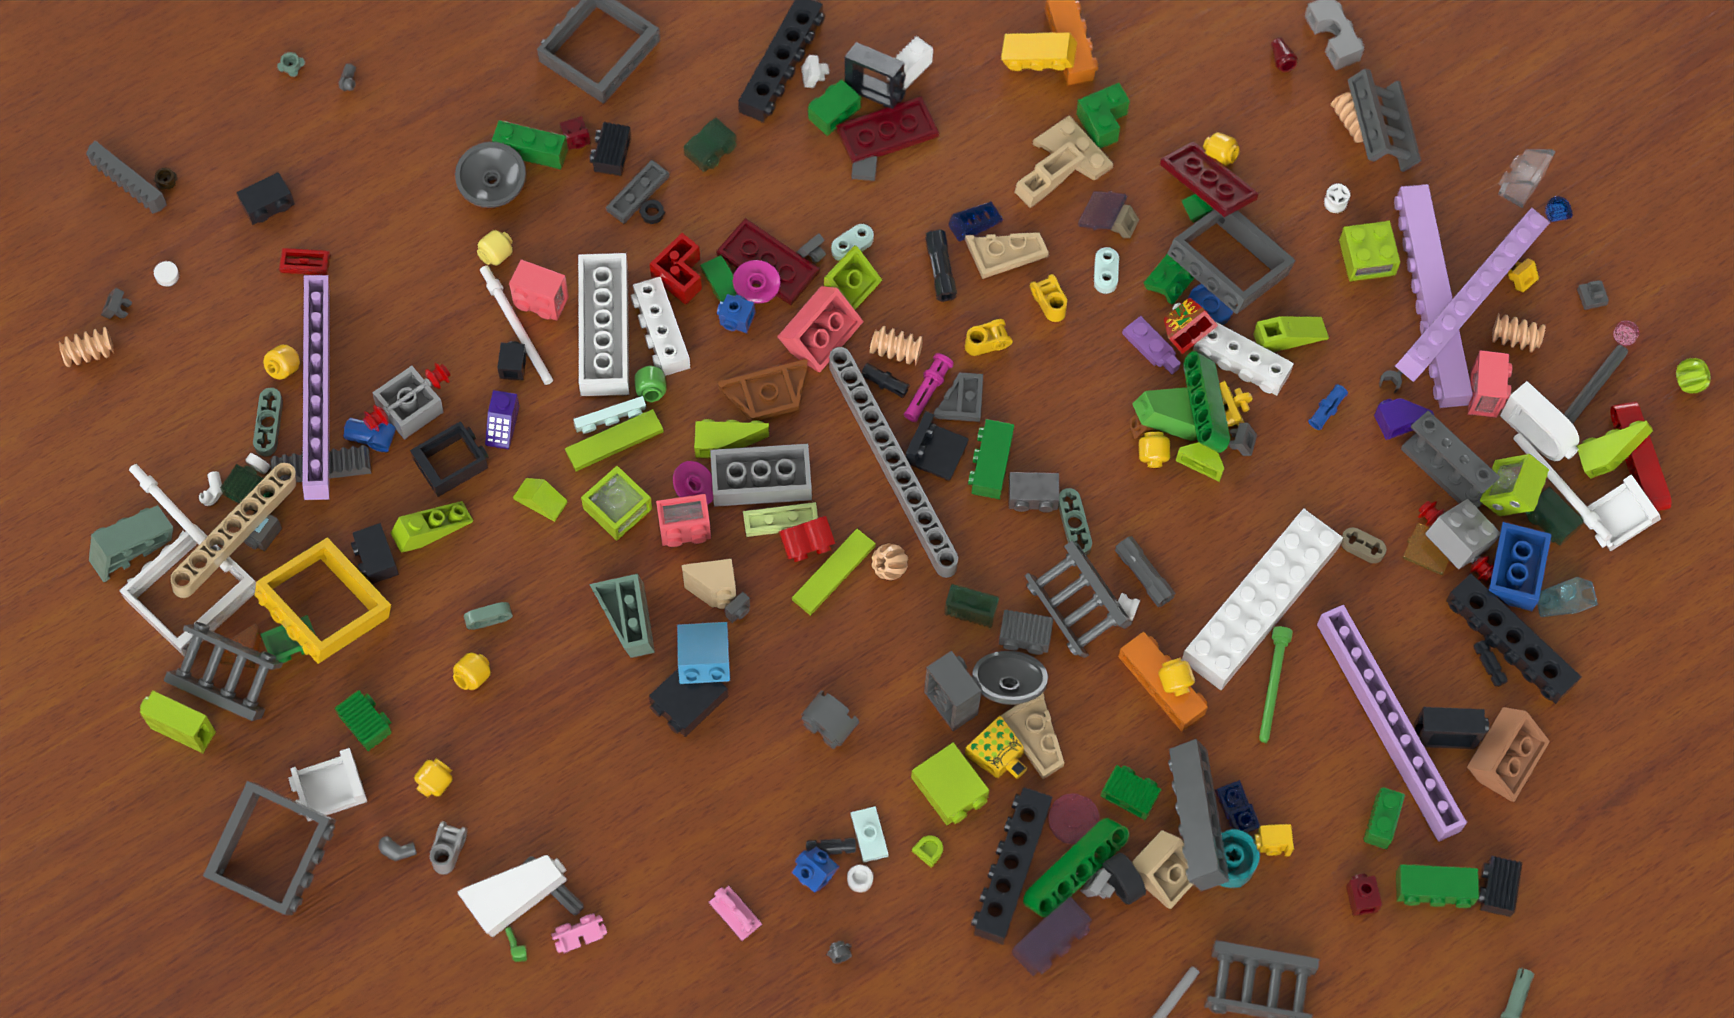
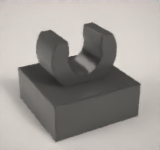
M818 233L796 253L802 257H806L809 254L810 258L817 263L826 255L819 247L825 240Z
M1592 281L1579 285L1577 288L1584 310L1606 306L1609 302L1602 281Z
M115 288L108 294L101 316L108 319L114 315L119 318H125L128 313L122 311L120 306L129 307L132 302L126 298L122 299L124 291Z
M1239 423L1238 429L1230 430L1235 440L1230 441L1228 446L1231 449H1238L1243 456H1252L1257 434L1249 423Z

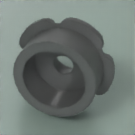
M844 941L835 942L830 945L827 956L832 959L833 963L844 962L852 956L850 951L852 946L845 944Z

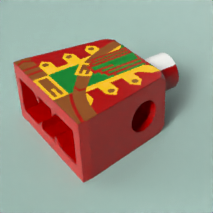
M1188 298L1183 303L1175 304L1172 312L1164 318L1167 336L1182 354L1218 326L1206 310L1191 298Z

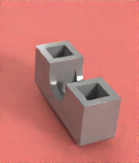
M1317 0L1309 3L1305 18L1313 32L1317 34L1322 31H1329L1336 36L1328 41L1325 51L1335 70L1360 61L1364 45L1362 40L1355 35L1351 21L1347 20L1344 16L1341 4L1336 2V0Z

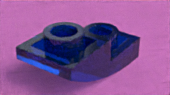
M1240 780L1215 789L1218 800L1232 829L1247 833L1260 827L1252 803L1249 804Z

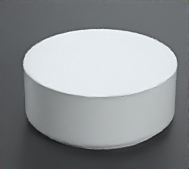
M164 261L155 267L154 276L160 285L171 286L178 281L179 271L174 263Z
M252 453L245 460L249 466L262 474H266L271 467L266 461Z
M864 865L852 867L847 876L849 887L856 892L867 891L873 883L872 871Z

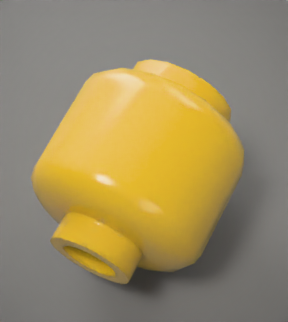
M1219 132L1208 137L1203 145L1205 153L1224 166L1234 163L1240 151L1235 138Z
M282 344L270 350L264 356L263 363L266 372L271 377L281 380L297 371L300 360L295 349L289 345Z
M1163 432L1144 433V437L1140 438L1138 442L1139 459L1141 462L1147 463L1148 468H1160L1162 463L1170 459V440L1164 436Z
M467 653L453 668L455 683L464 690H475L489 678L491 673L488 659L482 654Z
M1180 657L1162 663L1163 668L1158 673L1164 691L1167 693L1174 692L1175 697L1190 692L1188 687L1195 683V679L1189 662L1182 661Z
M438 759L434 761L427 760L414 776L415 781L419 784L416 789L426 797H429L431 794L437 797L441 796L453 780L450 774L452 770Z

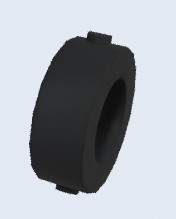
M657 200L644 202L639 210L643 221L649 224L660 222L665 215L663 205ZM649 208H656L659 212L655 216H649L646 214V211Z

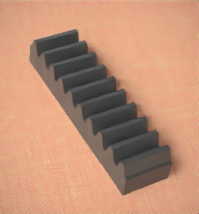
M94 141L88 147L86 154L91 165H96L98 171H103L106 177L109 176L112 182L116 181L118 187L122 186L125 192H129L132 198L136 197L139 203L142 202L145 208L149 207L152 214L160 212L167 205L163 194L97 141Z
M361 445L360 448L351 446L348 450L342 447L339 451L331 449L329 452V479L371 474L370 451L368 447ZM303 452L301 455L293 453L290 457L286 454L281 458L277 456L272 457L271 471L280 463H289L295 468L296 483L303 482ZM288 475L279 477L280 480L284 481L291 478Z

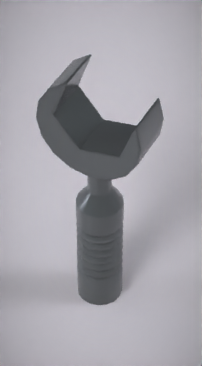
M1391 370L1384 372L1379 380V386L1381 387L1383 381L1391 380L1396 385L1394 391L1396 393L1402 384L1401 375L1403 373L1400 370L1398 372Z

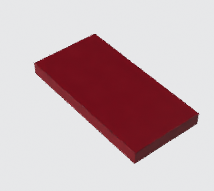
M922 96L897 104L893 109L888 107L836 125L837 133L852 165L854 162L872 156H877L878 158L939 137V131Z
M1194 141L1160 160L1159 165L1223 217L1245 207L1258 198L1259 193L1219 161L1207 155L1205 150Z
M746 218L716 251V255L722 256L726 262L735 268L752 260H760L772 265L780 276V288L776 296L789 305L796 301L820 273V268Z

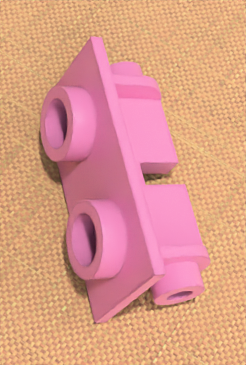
M730 886L717 890L715 892L716 897L709 901L711 906L742 941L762 925Z
M590 914L580 918L581 923L573 926L567 923L555 928L556 932L551 935L553 940L559 938V942L555 943L558 953L562 951L566 953L581 947L578 937L582 935L586 944L602 939L603 935L607 934L604 924L598 925V922L603 921L601 916L595 917V914Z

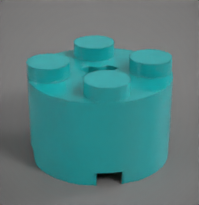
M1227 830L1221 834L1229 882L1220 884V886L1239 888L1253 876L1259 863L1260 853L1250 835L1240 830ZM1230 856L1235 857L1234 862L1229 860Z

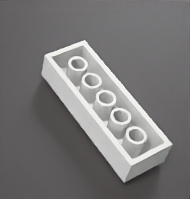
M626 253L578 255L579 388L581 396L629 395L628 263Z

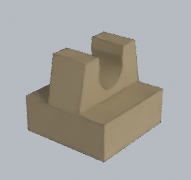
M1122 205L1121 209L1114 210L1113 212L1116 218L1115 221H1109L1107 225L1111 231L1120 233L1123 238H1131L1139 218L1130 205Z

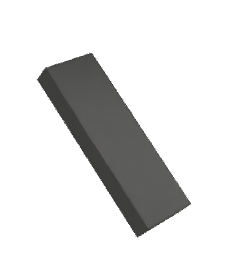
M651 160L606 206V211L625 224L642 204L670 177L669 172Z

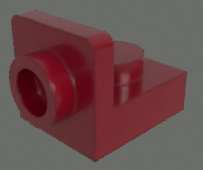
M582 116L560 122L561 131L566 136L568 150L580 149L591 144L589 131L585 127Z

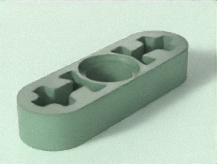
M266 388L259 396L253 445L256 452L261 456H270L277 449L283 399L280 392L275 388ZM274 396L275 400L272 401L271 405L272 410H269V404L267 400H270V397ZM272 417L275 419V422L270 427L262 426L263 419ZM264 434H267V439L269 441V444L266 445V448H262L261 444H264L265 441Z
M1067 488L1060 492L1058 504L1067 542L1074 541L1077 543V535L1081 534V542L1085 544L1082 550L1087 556L1091 551L1092 539L1082 501L1075 489ZM1067 496H1069L1070 499L1073 500V510L1070 512L1069 504L1065 501V498ZM1076 517L1081 520L1082 525L1078 528H1072L1068 524V520Z

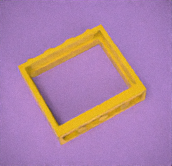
M328 537L256 581L254 595L258 598L259 604L265 606L270 611L274 621L281 623L289 637L294 641L296 640L302 646L306 655L309 654L318 664L388 619L391 604ZM320 559L369 610L322 642L273 590Z

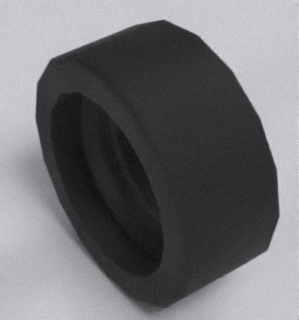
M1118 853L1103 862V869L1111 874L1108 879L1109 884L1115 889L1114 892L1125 904H1131L1146 895L1145 884L1136 867L1126 855Z

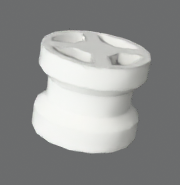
M1342 184L1330 186L1324 199L1325 208L1332 213L1344 211L1350 198L1349 189Z
M1121 593L1118 602L1131 621H1133L1140 600L1136 598L1133 600L1129 599L1126 594Z

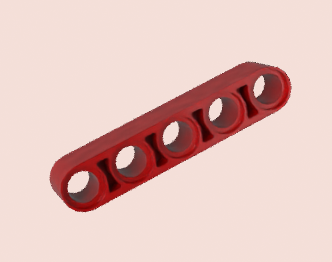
M1636 401L1612 405L1610 408V417L1614 429L1622 430L1629 427L1633 422L1645 421L1640 406ZM1649 435L1625 459L1630 475L1634 477L1657 511L1667 510L1671 508V496Z

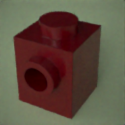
M1367 874L1353 876L1346 885L1352 915L1357 916L1378 912L1382 907V901L1376 877H1367Z

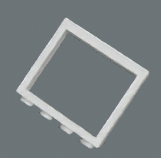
M194 524V525L196 526V528H197L205 537H207V535H206L196 524ZM182 531L179 538L172 544L165 546L156 559L146 563L138 575L127 580L128 584L120 592L124 599L185 657L193 634L185 631L177 638L137 599L198 544L187 532ZM214 545L217 550H221L218 545ZM230 557L227 558L232 565L229 572L240 582L196 621L208 625L210 631L216 630L255 594V580Z

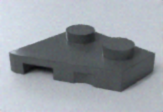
M959 373L952 387L946 392L943 401L935 409L934 419L980 422L983 374Z

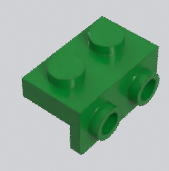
M1166 254L1144 281V285L1147 290L1164 294L1168 303L1174 304L1193 281L1194 277Z
M308 615L301 617L300 619L315 634ZM283 625L260 633L267 652L275 655L276 660L282 663L291 660V654L300 651L302 655L305 654L302 646L296 640L294 641L289 637Z

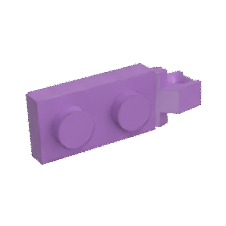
M1141 316L1123 329V335L1154 366H1164L1171 374L1179 369L1180 362L1175 357L1176 352Z

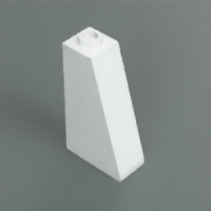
M546 855L463 888L457 893L485 932L494 937L554 889L567 880L563 874L566 869L558 858L553 860Z

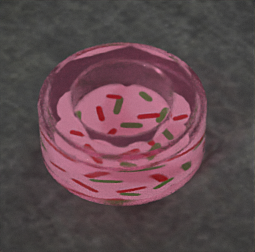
M1622 321L1617 324L1613 335L1619 344L1628 346L1637 340L1639 329L1631 321Z

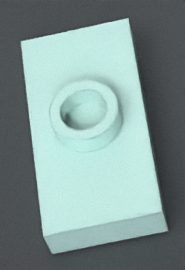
M876 807L851 812L863 863L888 857Z

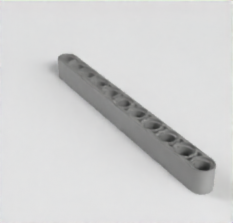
M844 347L834 348L829 356L830 372L934 569L941 577L948 578L953 576L957 571L958 555L852 355ZM844 360L845 363L837 364L835 363V361ZM848 379H853V380H855L856 382H855V383H852V384H849V383H846L845 381L848 380ZM864 399L866 402L861 404L857 403L856 400ZM872 418L875 419L877 422L868 423L866 422V420ZM884 438L887 442L882 444L876 440ZM890 458H895L898 460V462L892 464L889 463L887 460ZM901 478H905L909 482L906 484H901L898 482V480ZM914 498L920 502L918 504H911L908 500ZM921 519H928L931 523L924 525L919 521ZM938 539L942 543L940 545H933L930 541ZM949 560L953 564L944 566L941 564V561Z

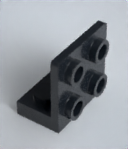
M925 411L906 451V459L911 466L950 481L969 439L934 424L935 414Z

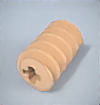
M1351 92L1344 93L1335 98L1331 106L1335 108V112L1339 115L1340 120L1344 122V126L1349 129L1350 135L1354 136V141L1357 143L1363 142Z
M1498 313L1492 331V342L1495 343L1501 337L1502 345H1505L1510 340L1512 348H1514L1517 342H1520V350L1529 345V350L1532 353L1536 347L1540 348L1546 326L1542 324L1537 330L1536 322H1532L1528 327L1527 320L1525 319L1518 325L1517 317H1514L1509 323L1508 315H1504L1500 320Z
M882 326L880 331L876 329L874 332L870 353L874 354L878 349L879 356H883L887 351L889 359H892L896 354L897 361L899 362L906 356V363L911 364L915 359L916 366L922 349V337L919 336L917 341L914 342L913 334L904 339V331L895 336V329L892 328L886 334V327Z
M103 327L102 335L94 329L93 337L84 332L82 340L77 334H74V342H71L67 336L65 337L64 344H61L59 341L61 355L67 367H71L72 359L76 365H80L82 358L88 363L91 361V355L95 360H100L101 353L105 358L110 356V350L114 353L112 340L106 327Z

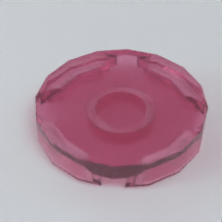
M1071 793L1061 796L1053 803L1049 811L1048 823L1051 832L1057 839L1064 843L1075 845L1099 822L1100 817L1097 807L1089 798Z

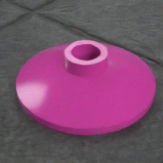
M752 260L743 263L737 268L733 276V287L737 295L743 296L747 301L755 304L765 303L773 299L778 293L780 276L777 270L769 263ZM759 284L760 287H753L752 285Z
M686 461L675 469L673 485L679 498L705 494L707 505L712 502V475L705 466L695 461ZM701 501L686 503L692 507H702Z

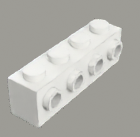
M661 277L634 284V294L631 295V300L634 308L639 307L641 313L638 315L640 326L642 329L646 328L648 333L645 335L647 346L649 349L653 348L655 355L652 356L654 366L663 370L665 376L690 369L689 355Z
M1217 323L1218 326L1194 345L1193 351L1213 360L1221 369L1230 370L1242 380L1252 382L1258 385L1264 392L1272 393L1276 396L1289 377L1294 363L1219 323Z

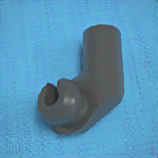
M346 64L339 80V88L342 91H352L355 88L353 77L356 67L354 65Z

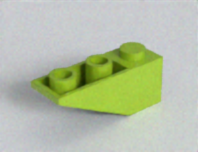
M1280 316L1258 321L1253 334L1256 344L1272 352L1329 339L1322 317Z
M711 419L696 421L695 458H711L710 450L744 448L769 437V423L762 421L742 423L737 420L715 422Z
M1636 421L1625 429H1614L1608 431L1605 436L1584 440L1583 444L1576 446L1579 449L1578 453L1584 472L1590 478H1594L1614 471L1653 432L1651 425L1647 421Z
M463 501L400 516L390 534L400 552L403 553L422 548L472 523L473 519Z

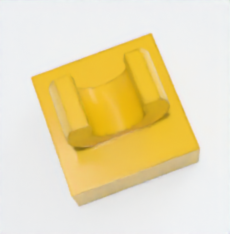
M1528 258L1523 263L1517 262L1515 270L1508 271L1509 279L1514 281L1516 290L1520 292L1527 290L1539 279L1535 261Z

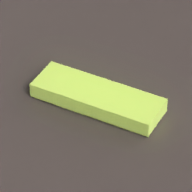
M816 502L743 511L746 537L778 533L781 530L817 519Z

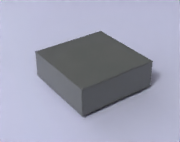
M877 156L854 162L852 179L875 181Z

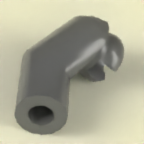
M388 836L382 837L379 841L380 852L391 860L397 861L417 855L414 842L400 846Z

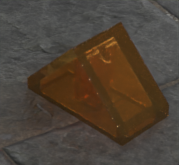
M255 623L231 640L259 652L262 641L261 631ZM224 649L219 663L234 665L238 654ZM247 659L244 667L255 668L256 662Z

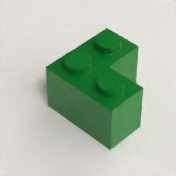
M1116 83L1078 100L1076 115L1090 139L1099 149L1118 142L1120 126L1116 119L1128 113L1130 100L1120 83Z

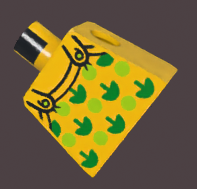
M1001 716L995 719L966 747L965 756L996 778H999L1008 770L1018 779L1027 770V767L1018 760L1023 755L1024 747Z

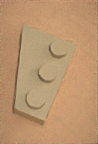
M1070 116L1033 140L1034 146L1039 149L1042 147L1051 152V154L1070 141L1085 156L1084 161L1075 170L1094 181L1113 168V163Z
M1018 233L997 237L995 234L986 235V237L965 235V241L982 279L1048 257V250L1040 233Z
M1043 693L1036 699L1018 704L1001 715L1023 745V752L1042 779L1064 766L1063 756L1052 727L1051 717L1047 710Z

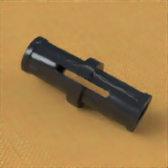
M870 363L864 366L861 373L864 378L879 385L878 388L882 390L885 388L901 398L905 397L909 390L907 388L910 387L909 384L893 377L892 373L884 372Z

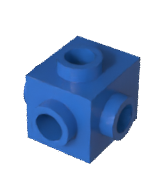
M727 294L725 301H721L717 309L720 325L730 331L738 330L747 333L755 315L754 303L747 301L743 296Z
M816 846L809 852L804 850L795 861L797 866L792 873L799 878L802 884L808 886L813 892H817L828 884L839 866L829 858L826 852Z

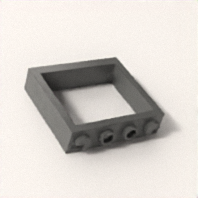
M580 0L575 8H571L568 11L566 18L561 23L555 25L549 37L541 41V45L537 49L539 62L604 104L660 41L659 28L616 0ZM596 7L641 35L598 84L554 56L557 50Z
M1214 209L1174 238L1167 253L1236 314L1288 276L1296 261L1238 210L1223 217ZM1216 223L1272 270L1244 292L1188 244Z
M247 781L203 876L284 915H293L298 906L302 904L303 898H301L304 889L308 888L312 883L314 877L312 872L315 865L319 864L324 857L325 850L323 848L327 840H331L334 835L332 832L335 828L336 820L258 783ZM260 796L319 823L282 903L223 876Z

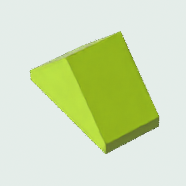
M1199 442L1180 447L1176 458L1177 462L1220 482L1224 466L1218 452Z
M526 478L513 497L517 502L554 522L568 503L544 479Z

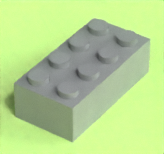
M808 444L710 450L714 506L812 500Z

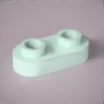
M858 224L836 238L831 245L832 256L837 261H840L854 245L858 246L861 252L870 247L874 238L871 227L865 224ZM859 233H865L866 235H865V236H859L858 234H859ZM845 245L847 248L841 249L840 246Z
M1101 248L1095 256L1094 286L1099 292L1105 294L1113 292L1118 283L1119 256L1112 248ZM1109 256L1111 259L1106 260L1103 257ZM1103 277H1109L1110 280L1105 281Z

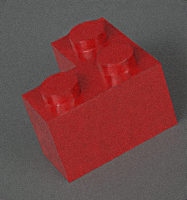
M681 233L650 263L651 277L653 279L661 277L664 288L685 305L702 290L701 276L691 269L700 261L699 246L685 234Z

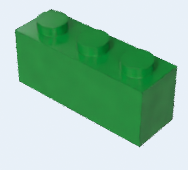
M500 120L492 138V142H499L512 147L521 156L523 161L560 170L568 152L566 136Z
M986 419L985 426L979 427L977 441H980L981 445L980 449L975 448L972 462L977 463L976 470L970 471L968 485H972L971 494L1000 499L1015 424Z
M1400 864L1396 870V900L1404 902L1405 905L1414 906L1419 905L1421 902L1430 903V906L1433 907L1456 904L1458 908H1469L1479 899L1478 868Z

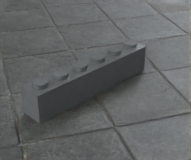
M1195 739L1170 748L1171 759L1168 760V764L1174 777L1172 788L1177 795L1175 808L1181 820L1179 831L1184 839L1182 852L1188 864L1186 876L1191 884L1193 883L1203 891L1229 882V875L1208 751Z

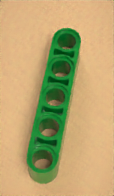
M1192 351L1186 356L1183 367L1197 440L1204 446L1221 453L1229 445L1230 434L1216 364L1204 355Z
M1110 818L1100 820L1027 889L1023 896L1024 905L1042 917H1048L1053 914L1103 866V862L1114 856L1126 844L1129 838L1128 829Z

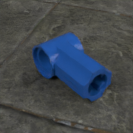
M349 418L346 421L343 436L346 440L367 444L376 451L388 452L396 427L390 423L387 426L382 423L379 425V432H377L375 429L370 430L363 420Z

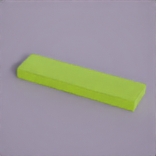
M652 409L565 448V452L575 471H578L659 435L664 431Z
M856 529L792 597V601L811 616L875 548L876 543Z

